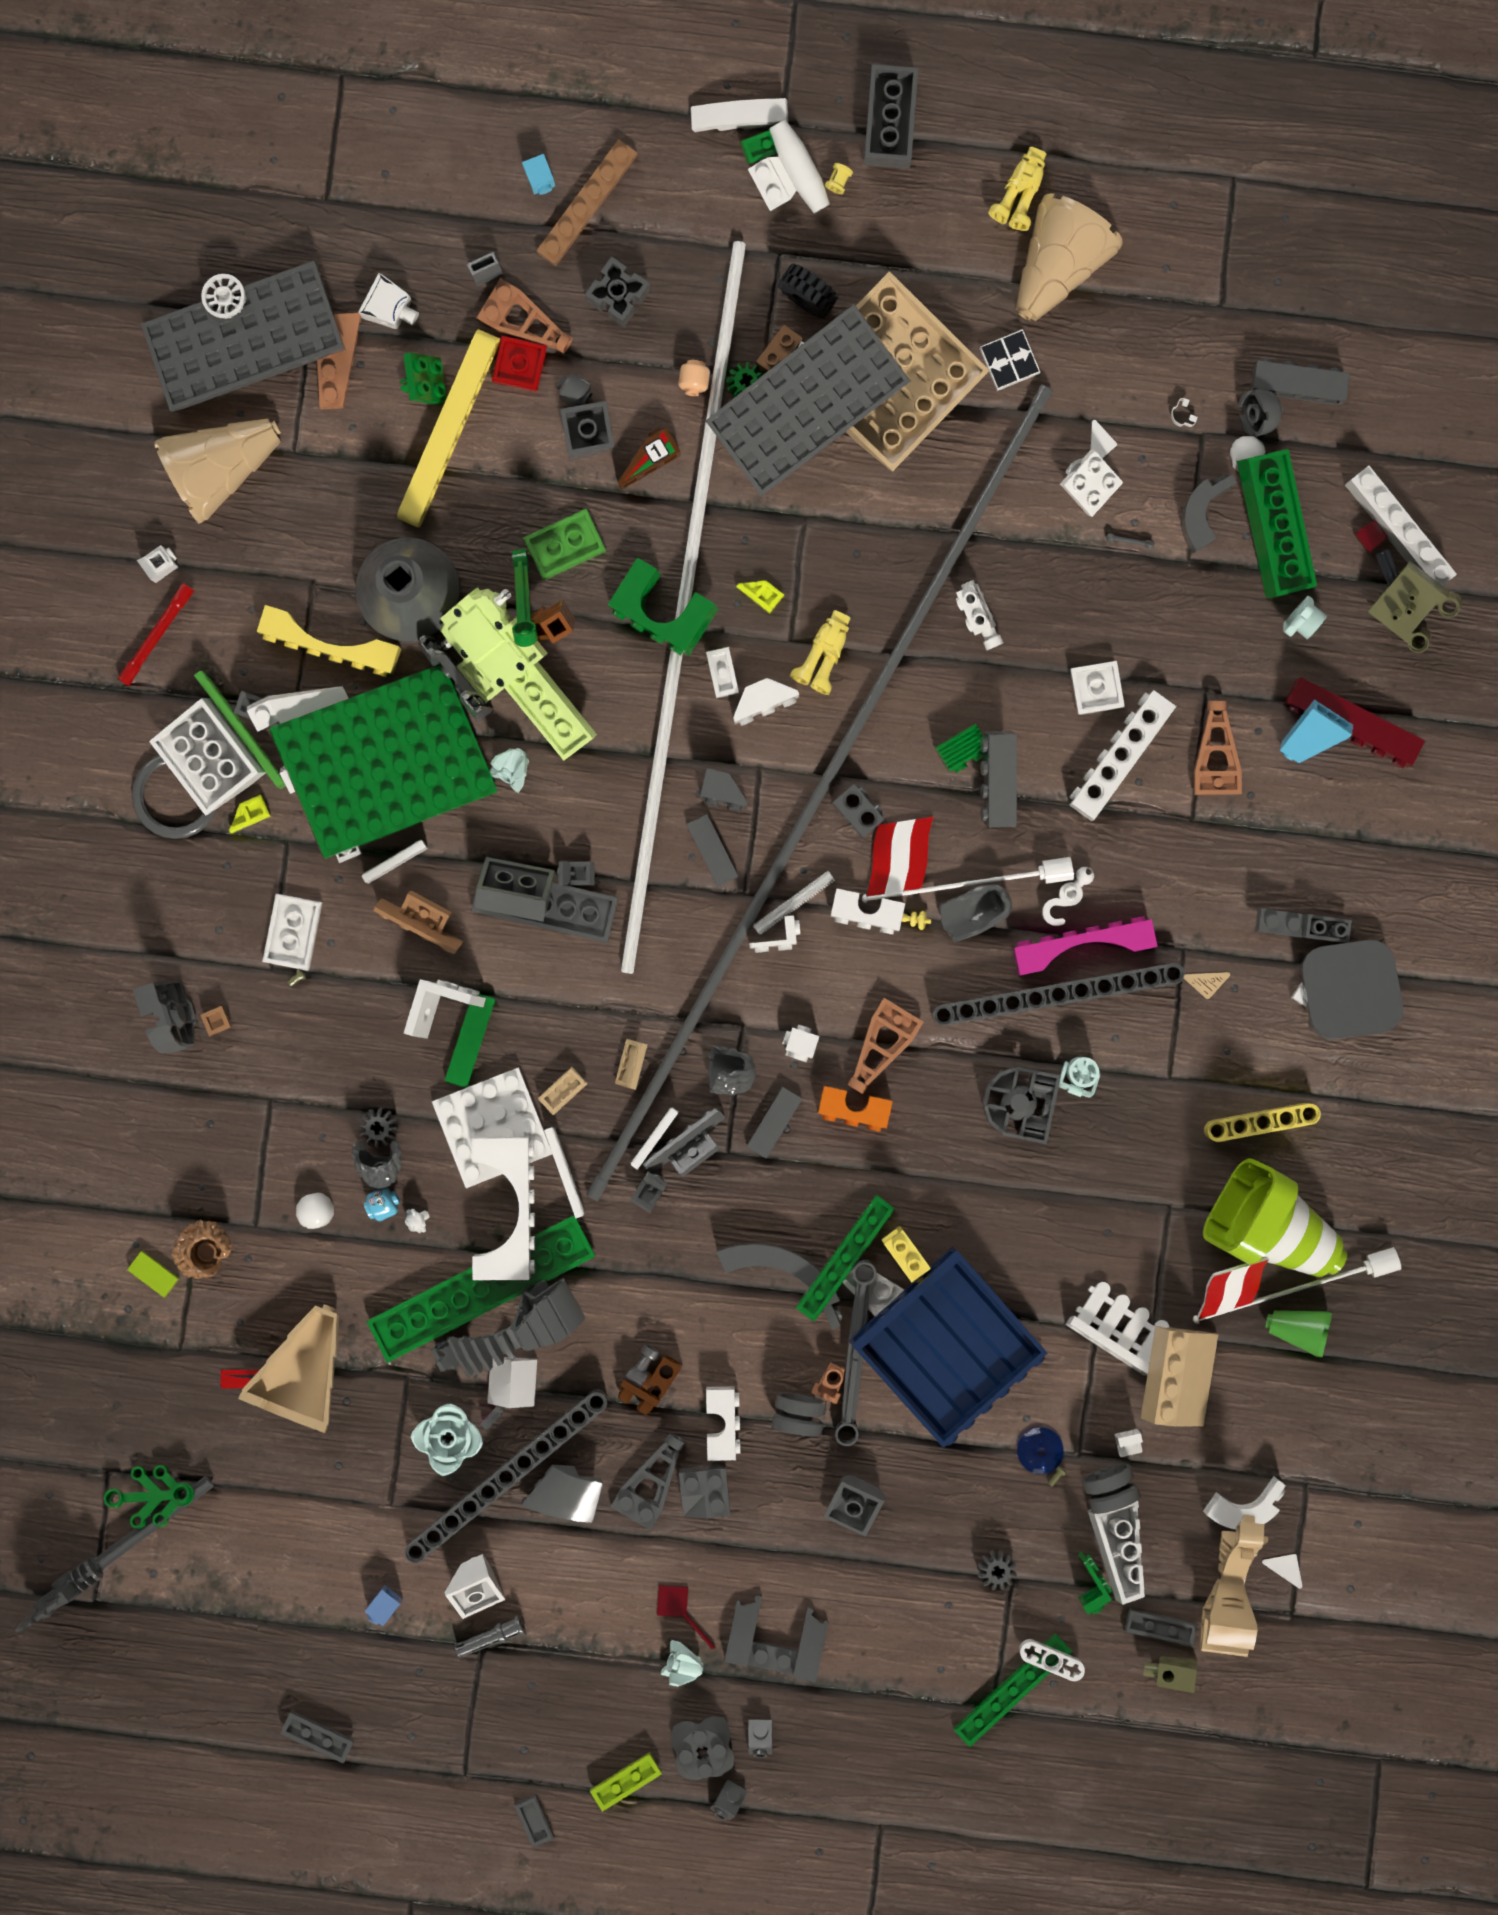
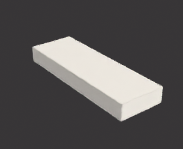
M423 840L415 842L363 873V880L368 884L427 850L426 843Z
M673 1107L668 1110L632 1160L631 1166L638 1170L679 1111Z

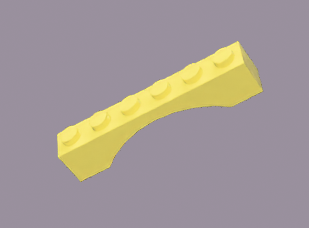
M267 605L264 607L257 632L263 635L262 639L272 643H275L276 640L285 642V647L294 650L302 647L307 649L306 653L320 657L322 653L328 655V660L340 664H342L343 660L351 662V667L364 671L365 667L374 670L373 674L385 678L387 674L394 676L402 650L399 646L377 639L356 646L327 644L304 632L288 612Z

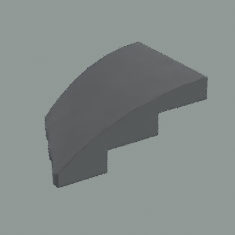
M552 1464L545 1472L544 1477L539 1479L534 1485L535 1489L527 1498L524 1497L521 1504L523 1507L549 1516L592 1523L603 1482L601 1478L578 1476L575 1466Z

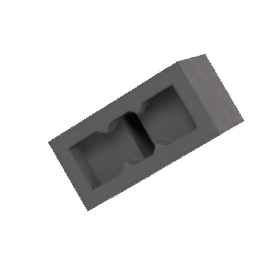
M853 784L832 804L863 839L884 821L882 817L884 812L876 803L872 805L867 800L869 794L861 785L857 788ZM849 795H855L859 799L858 806L849 807L846 804V798ZM871 813L874 817L873 824H863L861 815Z

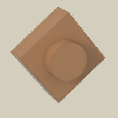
M224 1006L217 1007L200 1015L209 1036L232 1028Z

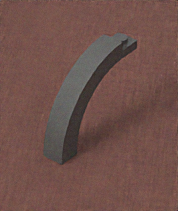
M740 1243L717 1250V1255L725 1273L751 1266L772 1267L792 1274L808 1287H810L820 1273V1270L813 1263L800 1254L773 1244ZM836 1292L823 1309L832 1330L840 1327L839 1320L843 1319L838 1306H832V1304L840 1301Z

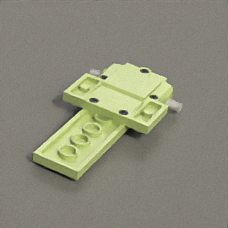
M477 587L440 618L443 621L440 631L446 637L441 642V646L446 645L443 648L445 650L453 646L461 655L464 661L456 667L485 703L505 688L563 760L567 759L597 734L539 664L538 661L548 654L541 644L537 641L531 646L520 647L514 643L512 627L517 623V617L511 621V617L506 609V600L511 598V593L506 595L509 592L507 589H504L499 594L489 589L479 590Z

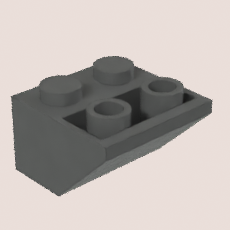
M706 769L700 795L701 799L704 800V804L713 807L723 804L727 805V810L740 813L741 809L746 810L747 801L731 775L725 772Z

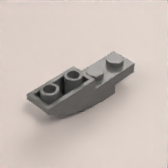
M1258 908L1255 932L1349 943L1352 920Z

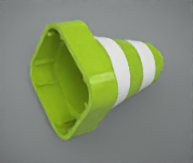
M1251 1158L1241 1162L1234 1170L1208 1215L1203 1228V1237L1206 1241L1250 1265L1262 1258L1268 1257L1267 1263L1316 1277H1323L1328 1273L1332 1275L1338 1273L1347 1259V1252L1343 1249V1239L1298 1196V1184L1277 1170Z

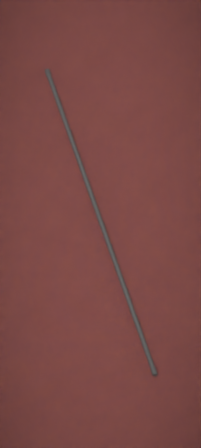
M1040 385L1032 399L1027 413L603 1168L594 1179L586 1194L593 1200L599 1201L607 1187L612 1173L1040 411L1045 407L1053 392L1047 386Z

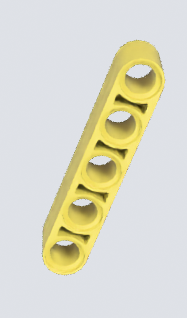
M1301 1103L1220 1118L1206 1123L1204 1134L1212 1141L1221 1142L1317 1123L1321 1112L1314 1104ZM1310 1107L1313 1111L1312 1118L1305 1120L1303 1111ZM1286 1111L1290 1115V1120L1287 1124H1282L1280 1115ZM1265 1116L1267 1125L1260 1129L1257 1126V1120L1259 1117ZM1238 1120H1242L1244 1123V1129L1240 1133L1234 1130V1124ZM1218 1124L1221 1127V1134L1218 1137H1213L1211 1128Z

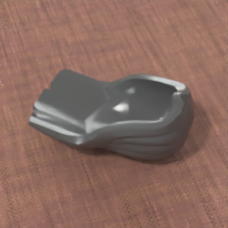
M991 884L972 888L966 893L940 904L939 912L942 916L940 919L944 931H948V935L952 936L951 939L954 942L978 935L1009 916L1012 909V900L1008 891L1000 885Z

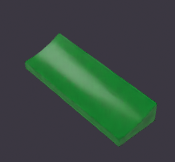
M1289 449L1237 461L1265 597H1277L1317 587Z

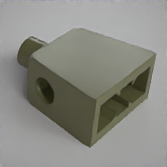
M1160 1656L1159 1664L1145 1662L1143 1676L1157 1678L1158 1687L1194 1693L1197 1660ZM1165 1671H1171L1172 1674H1166Z

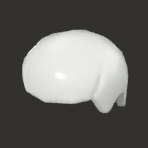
M1254 436L1240 437L1235 440L1230 449L1233 468L1238 472L1237 461L1266 454L1263 443Z
M322 1193L308 1194L302 1197L296 1205V1217L303 1227H307V1229H316L327 1225L334 1215L332 1201Z

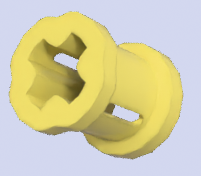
M834 163V171L830 180L825 183V187L834 193L842 195L845 191L846 181L848 177L852 176L853 171L845 165Z

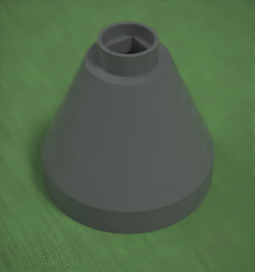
M398 538L383 543L367 556L358 572L356 599L363 617L379 634L400 643H418L419 638L423 635L435 637L441 633L440 628L443 621L440 618L460 602L461 584L454 565L441 549L421 539ZM409 575L412 580L401 591L397 592L393 588L396 581L403 576Z

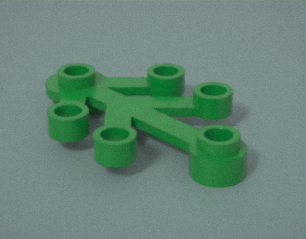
M158 1465L153 1470L154 1477L163 1480L171 1489L162 1491L147 1476L145 1468L136 1466L131 1471V1477L139 1481L149 1492L123 1493L119 1489L112 1488L104 1494V1503L108 1507L119 1508L123 1503L147 1502L130 1519L131 1526L140 1529L146 1525V1518L162 1501L171 1500L161 1513H156L153 1516V1524L155 1526L165 1527L169 1522L170 1515L179 1506H187L193 1501L195 1492L190 1484L178 1483L169 1474L168 1467ZM161 1468H163L164 1475L160 1477L158 1475V1472ZM138 1470H141L142 1475L141 1477L137 1478L136 1472ZM185 1490L187 1495L182 1499L180 1495ZM115 1495L119 1496V1501L117 1503H114L113 1497ZM159 1516H163L164 1521L161 1524L158 1523ZM137 1517L141 1518V1523L139 1525L135 1524V1520Z

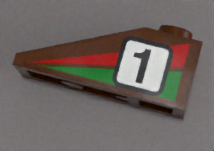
M657 428L648 434L649 438L644 441L617 482L620 490L627 488L681 456L680 450L667 428L662 430Z

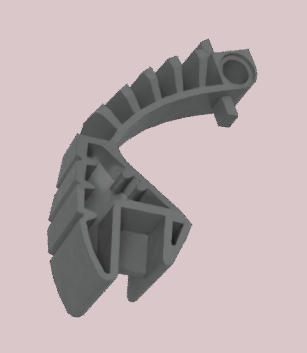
M565 1279L557 1281L550 1287L546 1280H542L524 1289L516 1317L509 1328L480 1337H449L440 1341L431 1349V1352L437 1360L436 1364L441 1372L447 1369H455L460 1365L466 1375L471 1377L474 1372L476 1375L481 1374L483 1366L486 1371H490L493 1368V1359L498 1366L503 1365L504 1354H507L510 1360L514 1359L515 1350L521 1347L529 1351L541 1346L545 1347L561 1342L584 1321L585 1316Z

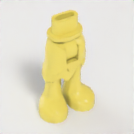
M1029 147L1027 154L1023 155L1011 178L1007 181L1008 184L1005 186L1007 192L1000 204H993L989 209L988 214L994 220L1001 224H1006L1017 194L1023 193L1010 219L1009 226L1016 230H1029L1031 220L1027 216L1031 200L1038 191L1042 181L1043 168L1045 167L1044 159L1047 155L1044 151Z
M834 610L831 618H827L826 623L821 626L813 640V647L804 664L791 671V679L803 685H808L821 654H823L824 660L810 686L817 692L825 695L830 694L832 686L829 676L834 663L837 664L846 640V632L849 630L847 627L851 619L849 616Z

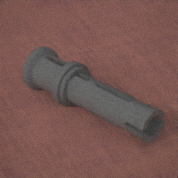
M517 1615L511 1621L503 1624L501 1622L497 1623L494 1629L455 1644L456 1653L459 1658H463L495 1643H507L508 1639L517 1635H526L524 1622L520 1615Z

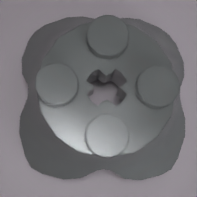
M711 1716L705 1718L700 1724L692 1721H683L674 1725L671 1741L677 1755L675 1765L682 1777L700 1780L702 1778L722 1776L732 1769L734 1754L729 1748L730 1729L724 1717ZM707 1747V1754H698L699 1750L697 1748Z

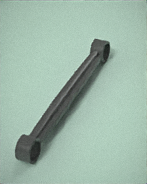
M859 1260L852 1269L854 1280L857 1283L849 1339L867 1324L869 1286L876 1278L875 1266L869 1260ZM864 1264L870 1266L873 1270L872 1276L867 1280L858 1279L856 1269ZM849 1341L843 1388L842 1419L835 1427L836 1440L843 1446L853 1445L859 1436L858 1428L854 1421L863 1357ZM843 1426L853 1427L855 1430L854 1437L850 1440L841 1439L838 1435L840 1428Z

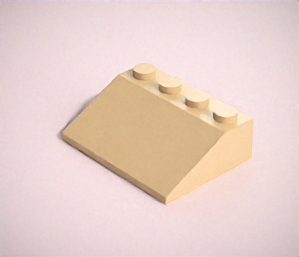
M1155 1326L1141 1419L1157 1425L1204 1426L1218 1340L1217 1333Z

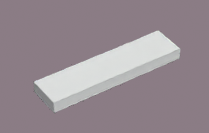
M555 1127L545 1129L548 1143L575 1218L584 1216L585 1210Z

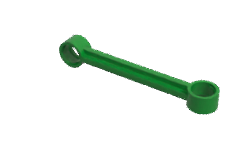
M519 549L512 550L517 623L512 627L514 643L517 646L528 647L537 642L538 636L536 625L531 622L527 550Z

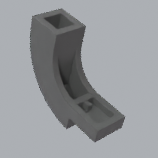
M1222 475L1212 482L1214 486L1206 479L1187 499L1182 512L1181 525L1184 539L1193 554L1217 539L1207 523L1206 509L1212 499L1232 488L1237 483L1233 475L1227 478Z

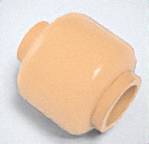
M688 360L680 368L679 387L685 390L686 395L699 396V393L705 392L708 389L710 370L702 361Z

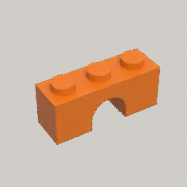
M823 1085L818 1114H822L821 1119L835 1122L836 1118L845 1119L844 1124L858 1127L859 1123L868 1124L867 1129L881 1132V1128L887 1129L892 1100L869 1096L864 1109L852 1111L848 1109L845 1103L846 1090Z

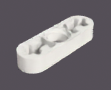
M1032 1639L1023 1641L1019 1647V1653L1027 1663L1070 1681H1078L1084 1676L1085 1668L1078 1658ZM1031 1646H1034L1035 1652L1041 1654L1042 1649L1045 1650L1041 1655V1662H1038L1039 1657L1035 1654H1030L1028 1657L1025 1648L1029 1649ZM1055 1654L1058 1656L1059 1660L1055 1666H1048L1045 1663L1048 1655ZM1063 1659H1066L1065 1664L1070 1667L1077 1664L1079 1672H1074L1071 1675L1068 1668L1062 1667Z

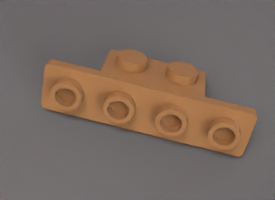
M413 891L407 894L401 908L385 899H380L374 906L373 911L377 912L382 918L392 920L399 924L401 928L418 934L425 941L435 943L446 952L455 954L463 944V941L443 931L452 912Z

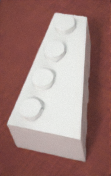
M1138 1501L1107 1513L1093 1514L1091 1509L1088 1510L1115 1600L1121 1604L1145 1597L1143 1566L1141 1565L1142 1549L1139 1537Z

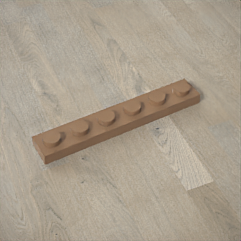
M618 139L539 246L537 253L555 267L638 156L636 151Z

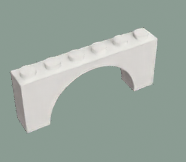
M530 1137L472 1138V1162L489 1165L504 1174L513 1185L519 1202L518 1222L507 1242L491 1252L476 1254L472 1257L473 1280H529L531 1274H535V1260H531V1250H535V1236H531V1227H535V1213H531L530 1203L535 1202V1191L530 1189V1180H534L535 1176L534 1166H530V1156H534V1142H530Z

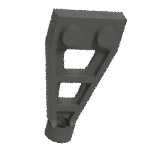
M669 1433L665 1442L622 1485L610 1507L651 1530L663 1510L678 1454L685 1441L679 1436ZM659 1458L668 1462V1468L662 1478L650 1472V1468ZM645 1478L655 1481L658 1485L656 1496L651 1501L635 1491L636 1486Z

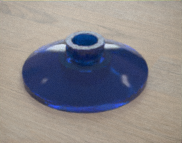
M1036 1427L1022 1435L1018 1442L1017 1455L1020 1463L1026 1470L1035 1474H1047L1060 1465L1064 1455V1447L1060 1437L1054 1431L1044 1427ZM1044 1448L1045 1454L1043 1456L1037 1455L1038 1449Z

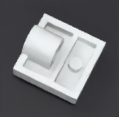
M1090 450L1083 459L1075 460L1066 470L1067 477L1060 485L1088 516L1093 517L1123 482L1096 451Z

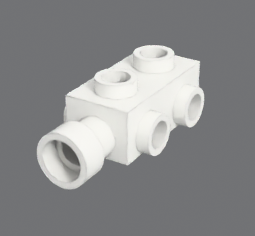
M974 580L961 585L962 590L956 592L958 596L956 602L960 610H964L967 616L965 622L969 631L974 632V635L982 633L985 640L983 644L986 650L1003 644L1001 636L997 635L994 628L996 624L993 620V615L986 604L984 594L980 590L978 583L975 584Z

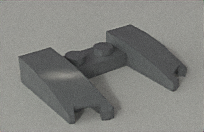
M423 635L419 638V648L433 666L442 664V672L448 678L452 677L457 683L455 688L460 693V701L476 721L480 722L494 711L456 667L458 664L449 652L443 649L444 646H441V642L437 637Z
M756 1595L754 1596V1603L742 1606L740 1600H737L724 1662L745 1667L747 1665L791 1674L794 1678L816 1682L828 1620L825 1619L821 1623L812 1616L814 1609L807 1606L798 1650L753 1640L762 1596Z

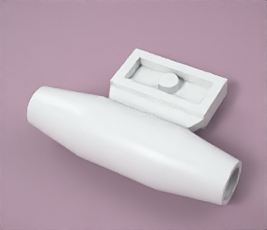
M786 120L771 127L769 130L778 157H767L748 169L769 210L772 211L791 200L796 191L813 213L830 205L822 178L806 147Z

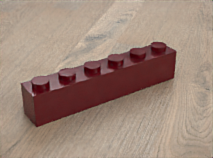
M1302 677L1295 680L1284 702V705L1288 706L1287 710L1300 716L1315 699L1353 724L1352 735L1349 737L1352 744L1358 747H1363L1364 745L1372 749L1371 753L1377 757L1383 758L1386 756L1392 760L1391 763L1399 768L1404 769V767L1413 766L1425 740Z

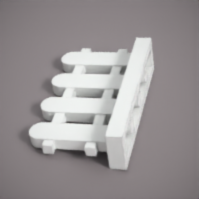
M1100 1282L1095 1287L1090 1286L1088 1292L1091 1295L1083 1308L1078 1306L1076 1309L1079 1315L1077 1317H1070L1065 1325L1140 1374L1148 1375L1155 1326L1169 1327L1168 1323L1164 1320L1157 1321L1154 1326L1148 1323L1149 1311L1143 1307L1136 1309L1134 1313L1127 1309L1130 1300L1126 1295H1119L1115 1300L1108 1297L1110 1286L1106 1282ZM1105 1302L1111 1307L1103 1320H1100L1096 1317V1314ZM1125 1315L1130 1320L1123 1332L1120 1333L1115 1328L1122 1316ZM1091 1322L1099 1326L1097 1330L1090 1326ZM1144 1327L1150 1332L1142 1346H1140L1135 1340ZM1110 1336L1116 1337L1118 1339L1117 1342L1111 1340ZM1130 1348L1136 1350L1137 1354L1134 1355L1133 1353H1131L1129 1351Z

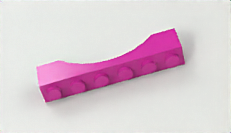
M1145 916L1132 918L1131 924L1123 925L1122 921L1108 923L1109 928L1100 930L1099 926L1085 928L1086 933L1078 935L1076 930L1063 933V938L1054 939V935L1041 937L1040 943L1031 944V940L1017 942L1018 947L1012 948L1017 974L1024 975L1043 971L1060 953L1082 943H1110L1131 952L1158 947L1152 919L1145 920Z

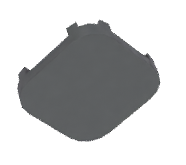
M1364 940L1323 946L1312 950L1304 957L1301 966H1299V976L1301 975L1307 1005L1309 1017L1307 1022L1310 1030L1312 1029L1318 1036L1327 1041H1335L1337 1039L1382 1034L1392 1030L1400 1023L1403 1016V1001L1396 963L1392 951L1385 944L1377 940Z

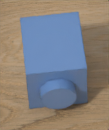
M384 1585L366 1608L367 1618L376 1625L384 1626L401 1604L403 1598Z

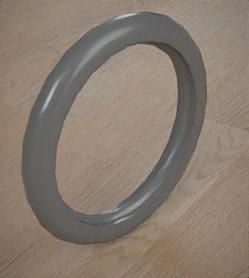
M157 755L143 765L133 783L132 801L137 817L147 829L164 838L180 839L199 833L210 823L217 809L206 816L202 813L193 823L182 827H168L160 824L148 813L143 797L146 781L152 772L166 764L161 756Z

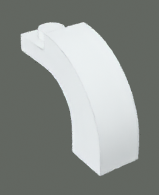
M1273 1476L1261 1495L1255 1501L1244 1505L1234 1504L1216 1492L1203 1512L1215 1522L1231 1529H1236V1526L1242 1521L1243 1515L1255 1516V1523L1265 1524L1280 1511L1273 1503L1282 1498L1286 1485Z

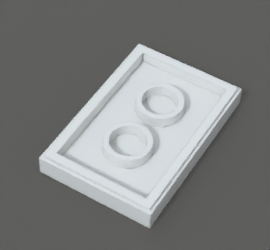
M276 894L262 962L309 971L323 902Z

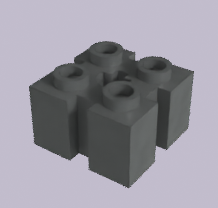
M611 256L601 270L602 281L599 282L595 279L585 293L587 303L600 312L604 308L608 309L609 318L625 328L635 313L634 303L636 302L641 305L651 291L650 283L635 272L630 277L627 267ZM621 289L622 294L615 296L613 291L616 290L618 292Z

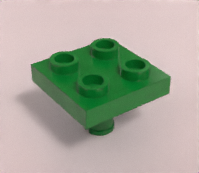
M412 352L403 354L406 378H402L399 384L407 383L400 386L404 393H409L410 401L434 405L445 404L447 398L441 358Z

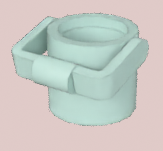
M1307 596L1283 623V632L1292 636L1297 631L1308 639L1324 622L1327 615L1314 605V600L1310 596Z
M1082 1056L1075 1057L1070 1062L1065 1061L1060 1074L1059 1087L1079 1097L1081 1095L1088 1098L1092 1097L1100 1078L1098 1065L1092 1059ZM1065 1073L1067 1074V1078L1069 1079V1081L1073 1084H1067L1063 1082ZM1092 1086L1090 1092L1083 1090L1086 1087Z

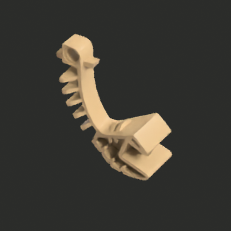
M1243 1515L1242 1521L1236 1526V1532H1221V1543L1219 1546L1221 1551L1219 1553V1560L1221 1563L1218 1565V1570L1222 1576L1221 1579H1217L1202 1609L1200 1651L1248 1657L1249 1650H1254L1258 1631L1257 1622L1244 1584L1254 1557L1257 1556L1258 1551L1263 1545L1268 1543V1537L1264 1536V1524L1255 1523V1516Z

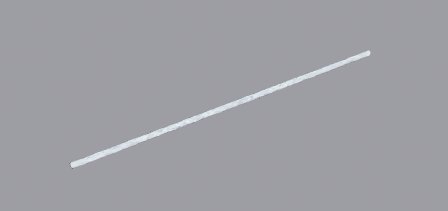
M734 241L706 420L721 409L746 244L740 241ZM705 423L675 619L682 614L692 597L716 435L707 423ZM671 650L621 967L623 973L629 974L634 972L683 655L682 653L679 656Z

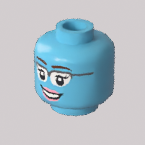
M386 1187L369 1193L366 1196L364 1208L370 1219L374 1218L380 1222L398 1212L397 1204H400V1199L396 1191L391 1192Z

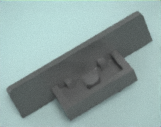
M718 1108L707 1111L702 1119L695 1124L687 1126L681 1135L669 1140L660 1151L652 1153L647 1158V1161L643 1163L644 1167L652 1174L670 1161L678 1173L684 1177L719 1150V1147L708 1134V1131L724 1120L725 1116Z

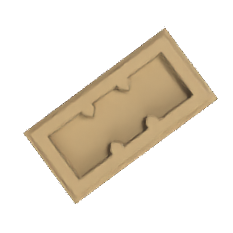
M626 1039L615 1084L636 1090L648 1044Z
M571 1067L537 1099L552 1115H555L588 1083Z

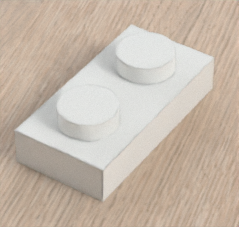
M729 647L706 652L716 698L738 694L739 690Z

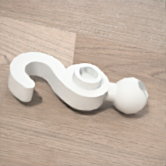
M1081 867L1078 869L1075 882L1064 884L1059 890V898L1051 899L1044 904L1042 916L1046 923L1051 926H1060L1065 923L1063 918H1052L1050 909L1055 905L1072 906L1079 903L1083 896V885L1090 884L1094 879V872L1091 868ZM1086 869L1091 871L1090 875L1086 874Z

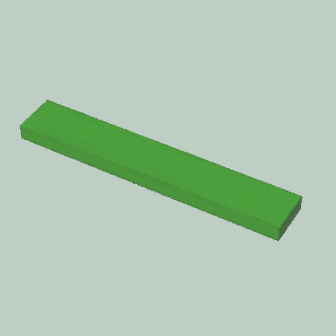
M203 671L194 675L277 788H284L286 785L279 770L238 715L234 713L230 704L209 676Z

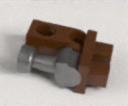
M644 1344L641 1349L642 1358L636 1366L629 1369L620 1386L622 1387L618 1399L628 1404L634 1394L642 1399L636 1409L647 1415L654 1406H658L683 1364L664 1354L654 1373L647 1372L646 1370L651 1360H657L661 1353L654 1347Z

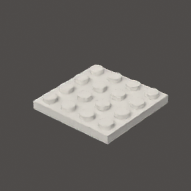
M519 1067L432 1101L466 1188L502 1174L489 1165L472 1162V1138L530 1137V1142H534V1156H530V1163L552 1155L545 1131Z

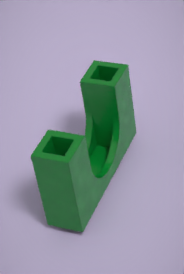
M637 557L608 603V606L613 610L611 614L621 621L625 618L632 622L631 626L640 632H643V630L651 633L650 638L659 644H662L664 641L671 645L669 649L679 656L682 653L690 656L719 610L718 607L695 592L677 619L668 623H657L650 620L646 615L645 603L661 574L656 568Z

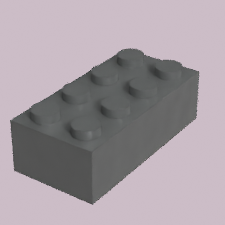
M872 64L864 153L865 166L910 169L918 68Z

